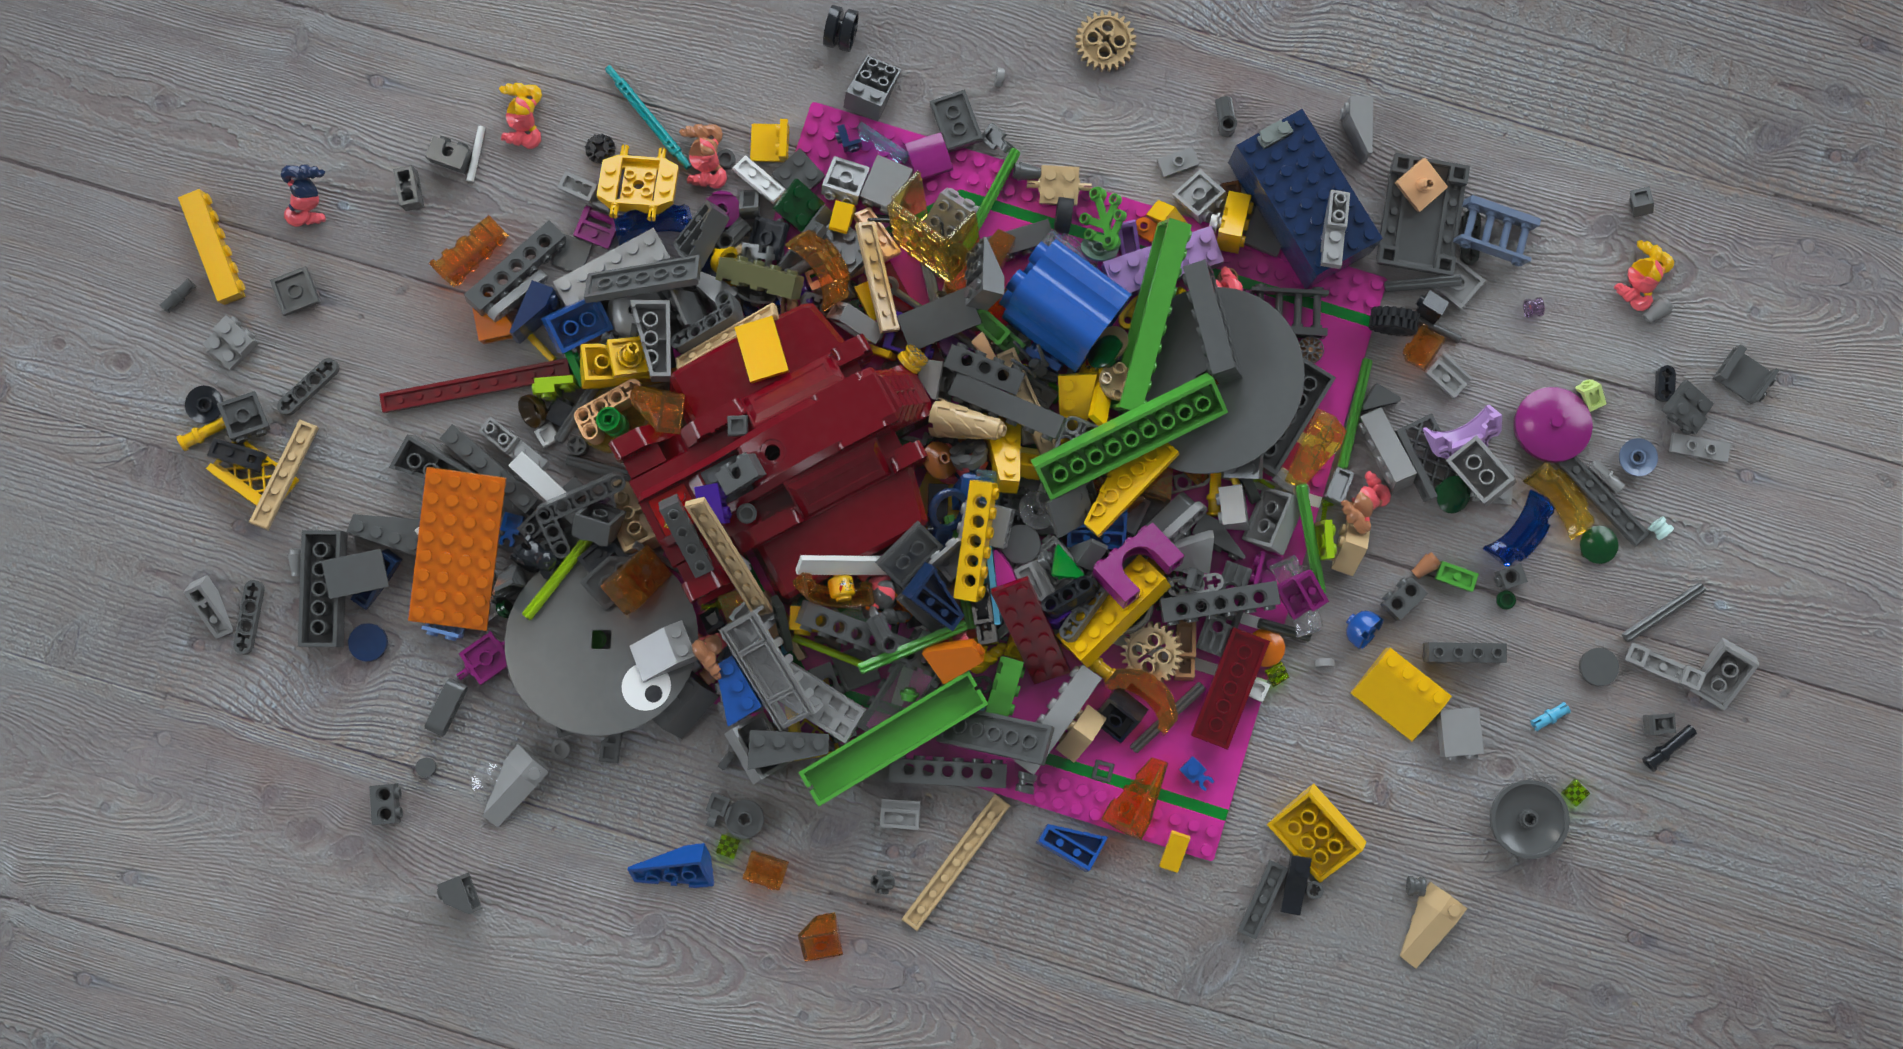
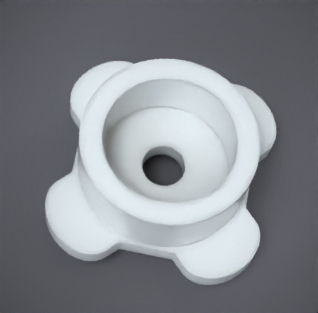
M1219 212L1218 215L1212 214L1209 226H1212L1214 233L1221 226L1222 218H1220Z

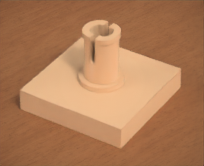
M1422 158L1395 182L1396 186L1417 212H1421L1448 188L1426 158Z

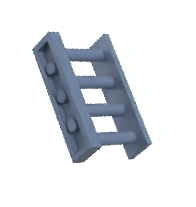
M1474 195L1464 199L1462 207L1467 208L1470 212L1464 234L1454 238V243L1459 244L1462 248H1472L1510 261L1515 266H1522L1531 261V257L1523 254L1529 231L1540 226L1541 218ZM1477 213H1482L1487 217L1481 240L1471 237ZM1495 219L1502 220L1504 223L1499 246L1489 243ZM1512 225L1519 226L1522 229L1516 252L1506 249Z

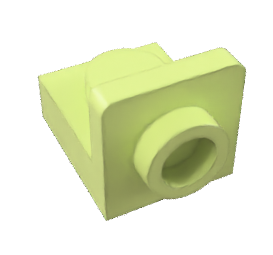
M1585 380L1575 387L1576 391L1581 393L1583 402L1590 412L1606 405L1600 383L1594 380Z

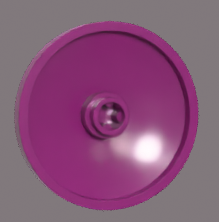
M1546 387L1532 392L1520 403L1514 416V432L1520 446L1529 455L1543 462L1560 463L1574 458L1585 449L1592 435L1593 422L1588 407L1576 394L1563 388Z

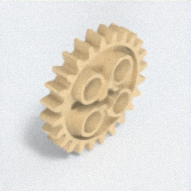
M1101 10L1100 16L1094 12L1093 19L1087 16V23L1081 22L1082 28L1077 29V33L1080 35L1075 37V40L1079 42L1075 44V47L1080 48L1077 51L1078 55L1083 54L1081 61L1088 60L1087 67L1093 64V70L1100 67L1101 72H1103L1104 67H1107L1108 72H1110L1111 67L1118 70V64L1124 67L1125 60L1130 61V55L1134 54L1132 48L1136 47V43L1133 42L1136 40V35H1131L1134 32V28H1128L1131 22L1124 23L1125 16L1119 19L1118 12L1111 16L1110 10L1107 15ZM1110 26L1112 30L1105 31L1103 27ZM1095 37L1097 42L1092 43L1088 38ZM1120 40L1123 42V45L1117 46L1114 41ZM1105 51L1109 56L1102 57L1099 53Z
M1150 621L1148 625H1145L1140 630L1129 634L1130 637L1124 638L1127 644L1121 645V647L1126 649V651L1121 653V655L1126 656V659L1122 663H1128L1125 670L1131 669L1130 676L1137 675L1136 681L1144 678V684H1147L1149 681L1152 685L1156 684L1157 681L1161 684L1164 683V679L1166 681L1170 680V675H1176L1174 669L1181 668L1177 662L1183 661L1179 655L1184 653V651L1178 650V647L1183 644L1176 643L1179 636L1173 637L1174 630L1167 631L1168 625H1164L1161 628L1160 622H1157L1154 626L1153 621ZM1152 635L1157 636V645L1152 642ZM1164 643L1166 644V647L1155 652L1153 656L1146 658L1141 663L1138 662L1140 658L1151 653V650L1157 649ZM1137 645L1142 647L1141 655L1136 651ZM1163 651L1168 654V661L1162 659ZM1147 662H1150L1152 664V671H1149L1147 669Z

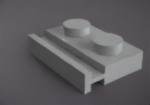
M1445 352L1424 373L1452 399L1473 378Z
M1038 559L1013 570L1017 579L1029 577L1039 601L1055 592L1045 569L1040 566Z
M882 798L880 827L919 830L921 801Z

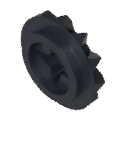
M601 133L598 135L594 134L593 137L588 139L585 150L587 157L592 162L602 164L604 159L614 156L616 147L614 141L609 136ZM595 144H596V145H599V146H601L602 144H604V145H603V148H604L605 152H604V151H603V152H602V151L596 152V151H597V148H596Z

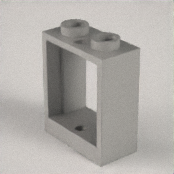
M835 301L826 316L827 319L854 337L863 333L868 343L876 344L883 337L884 333L880 334L878 323L849 303Z

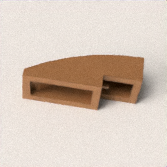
M1179 620L1175 636H1179L1176 643L1183 644L1178 647V650H1182L1184 653L1179 655L1183 661L1177 662L1181 668L1174 669L1176 672L1174 680L1193 681L1195 678L1196 622L1187 623V621Z

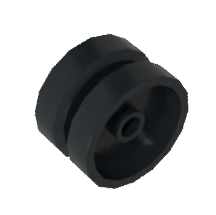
M832 5L825 24L823 46L834 48L838 43L840 50L850 52L857 33L859 11L848 9L844 14L842 7Z

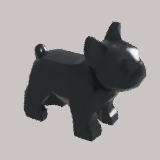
M528 534L524 540L531 546V549L523 542L513 550L514 553L509 558L529 572L540 571L542 577L548 580L550 578V571L555 566L559 567L562 561L555 557L551 551H545Z

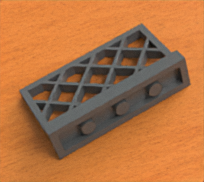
M1432 413L1394 431L1417 472L1414 484L1423 502L1437 497L1433 486L1434 479L1443 482L1449 477L1450 471L1456 473L1449 464L1446 466L1439 463L1441 457H1437L1436 461L1427 459L1428 452L1431 450L1429 443L1424 444L1418 441L1420 433L1424 434L1422 426L1426 420H1429L1432 431L1441 432ZM1410 428L1417 431L1415 440L1409 438L1405 430ZM1417 445L1426 448L1423 457L1417 455L1415 451ZM1425 462L1434 465L1432 474L1425 471ZM1438 467L1446 469L1444 478L1436 476Z

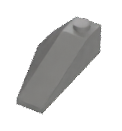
M700 271L699 284L691 286L692 289L696 288V292L699 293L704 302L708 300V303L713 308V312L717 310L715 297L722 290L729 291L740 302V305L742 304L738 296V289L734 285L730 286L725 281L715 280L716 277Z
M518 743L504 761L484 810L483 817L496 827H499L549 772V767Z

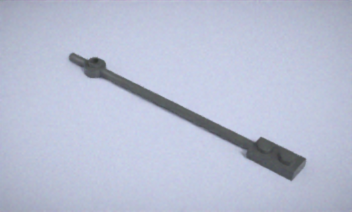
M888 276L889 283L892 284V288H890L892 296H897L914 309L922 306L899 289V283L896 278ZM960 332L953 335L972 350H977L972 345V340ZM1026 372L1039 404L1048 410L1059 393L1040 379H1033Z

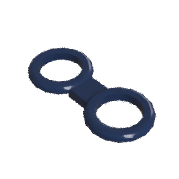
M945 488L939 491L932 498L928 506L927 516L929 523L933 527L932 535L944 546L940 549V552L946 547V542L952 538L953 531L957 529L959 521H962L961 507L963 502H966L967 497L956 488ZM955 496L960 504L959 514L953 522L941 524L936 516L938 505L943 499Z

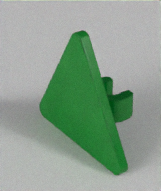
M1057 545L1051 569L1052 576L1058 577L1059 580L1062 578L1077 579L1080 576H1085L1064 549Z

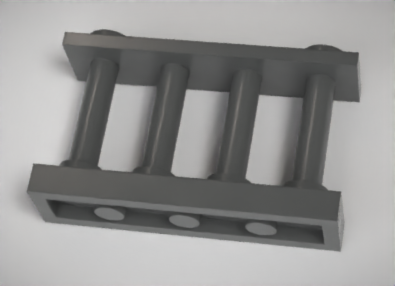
M1255 284L1250 289V294H1256L1262 300H1264V295H1276L1275 309L1281 315H1283V296H1295L1294 324L1290 327L1293 329L1296 337L1306 338L1313 336L1318 339H1324L1327 336L1328 328H1322L1320 321L1321 298H1326L1329 295V290H1324L1323 287H1312V289L1266 287V284ZM1302 297H1314L1313 325L1311 327H1303V324H1301Z

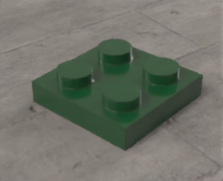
M794 179L772 209L802 233L825 203L799 179Z

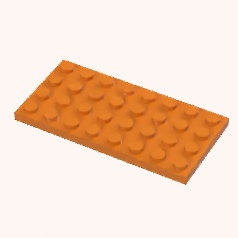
M432 467L426 468L408 621L483 631L488 630L491 607L490 599L493 591L507 478Z

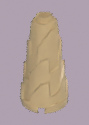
M940 398L939 401L934 402L928 423H933V428L928 427L929 433L937 438L996 440L1002 436L1004 437L1007 430L1004 422L998 418L984 415L978 411Z

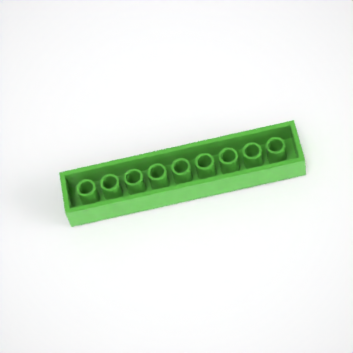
M1205 373L1031 459V462L1050 500H1053L1228 413V410L1214 378L1210 374Z

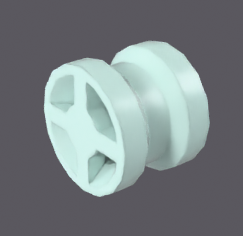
M1662 516L1654 521L1648 529L1656 534L1658 540H1661L1671 533L1674 527L1668 525L1665 517Z

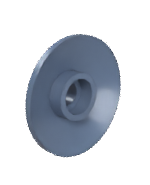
M1642 438L1631 439L1621 447L1619 462L1628 474L1644 476L1652 472L1658 462L1657 450L1648 440ZM1634 455L1638 456V461L1633 459Z

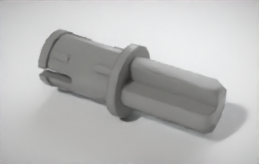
M1595 460L1589 466L1601 479V482H1605L1615 493H1618L1625 486L1624 483L1613 475L1612 470L1609 471L1598 460Z

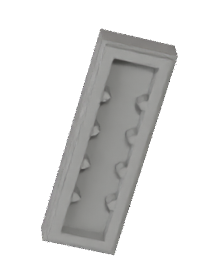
M1672 433L1669 452L1727 463L1731 444Z

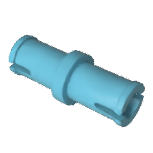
M1562 702L1551 710H1545L1544 714L1532 719L1530 723L1535 731H1539L1550 723L1555 724L1559 718L1571 712L1569 706Z

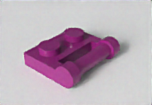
M586 205L573 236L610 250L615 235L621 226L622 219L619 217L615 219L610 218L608 215L595 211L592 207ZM589 217H593L611 224V228L608 229L587 220Z

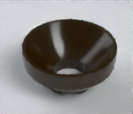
M532 394L519 398L518 409L524 422L529 427L535 429L542 426L546 421L548 413L545 402Z

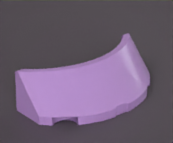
M1486 405L1474 419L1457 429L1438 432L1425 427L1423 432L1432 452L1437 457L1447 460L1476 435L1488 447V441L1492 437L1498 436L1502 431V414L1491 405Z

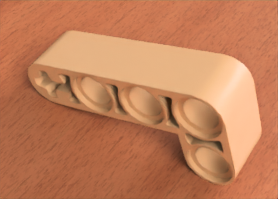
M630 379L578 408L574 413V418L582 436L593 445L601 444L605 439V433L596 423V417L603 406L613 407L617 411L622 412L645 399L647 396L646 387L638 380ZM622 396V399L617 402V399ZM596 431L595 435L591 437V434Z

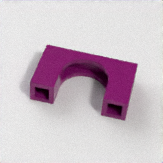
M1151 523L1149 526H1143L1136 536L1127 538L1123 546L1119 549L1114 548L1106 559H1100L1093 566L1092 576L1123 609L1138 599L1140 589L1123 571L1122 564L1127 558L1133 555L1148 556L1167 575L1183 563V553L1154 523Z

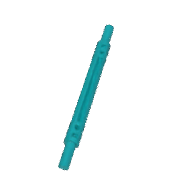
M608 65L605 71L613 79L615 86L647 123L671 155L676 157L686 170L691 168L692 165L683 155L682 149L662 127L625 79L621 78L611 65Z

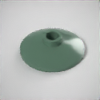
M1084 238L1081 242L1082 253L1094 261L1113 259L1119 251V248L1115 251H1107L1103 248L1101 242L1095 240L1089 241Z

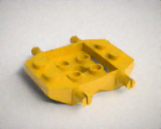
M622 145L620 155L604 159L602 162L597 198L610 209V218H613V215L614 219L617 218L618 211L638 210L648 213L647 220L651 221L652 218V221H655L656 214L662 213L674 204L679 167L665 158L667 152L665 148H663V151L662 147L659 148L658 157L655 158L628 156L629 146ZM625 170L620 199H617L621 172ZM638 184L644 185L641 189L634 188Z

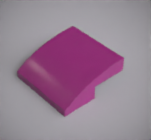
M941 132L905 144L917 182L953 170Z
M1311 569L1278 584L1279 597L1293 620L1309 610L1314 612L1329 602Z

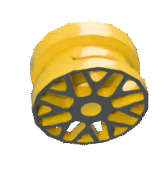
M907 344L906 350L898 354V359L902 365L915 374H918L921 371V367L928 363L925 354L912 344Z

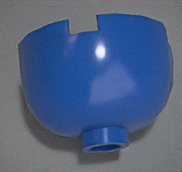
M1366 610L1356 615L1352 614L1346 621L1349 624L1346 629L1349 641L1358 649L1365 648L1375 637L1376 629L1380 630L1384 619Z

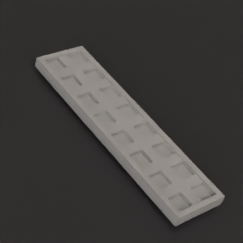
M738 626L734 628L745 648L753 644ZM728 645L718 656L717 660L719 662L732 656V651ZM766 645L749 653L774 695L790 687ZM790 662L789 666L793 673L798 671L803 673V678L799 680L804 690L808 688L813 689L814 694L809 698L813 706L820 703L824 705L819 711L806 717V719L843 743H848L867 709L796 663ZM794 692L779 700L799 714L805 711Z

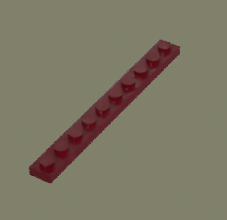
M567 358L390 391L379 394L383 413H389L526 387L535 383L534 378L571 375V370Z

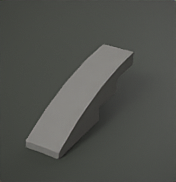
M565 171L557 187L558 189L610 214V209L597 198V184ZM635 210L627 212L618 211L617 217L629 222Z

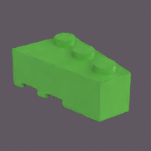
M1000 656L988 699L989 705L986 706L985 712L1003 716L1013 715L1015 705L1012 702L1014 697H1018L1020 686H1018L1019 678L1023 679L1026 667H1023L1024 662Z

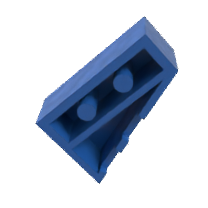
M1127 509L1100 537L1096 536L1084 524L1067 533V547L1094 539L1107 545V549H1119L1126 540Z
M733 655L718 663L721 669L719 671L721 679L718 681L727 726L734 725L764 707L761 699L753 690L750 681Z
M1047 824L1036 843L1084 872H1089L1108 837Z

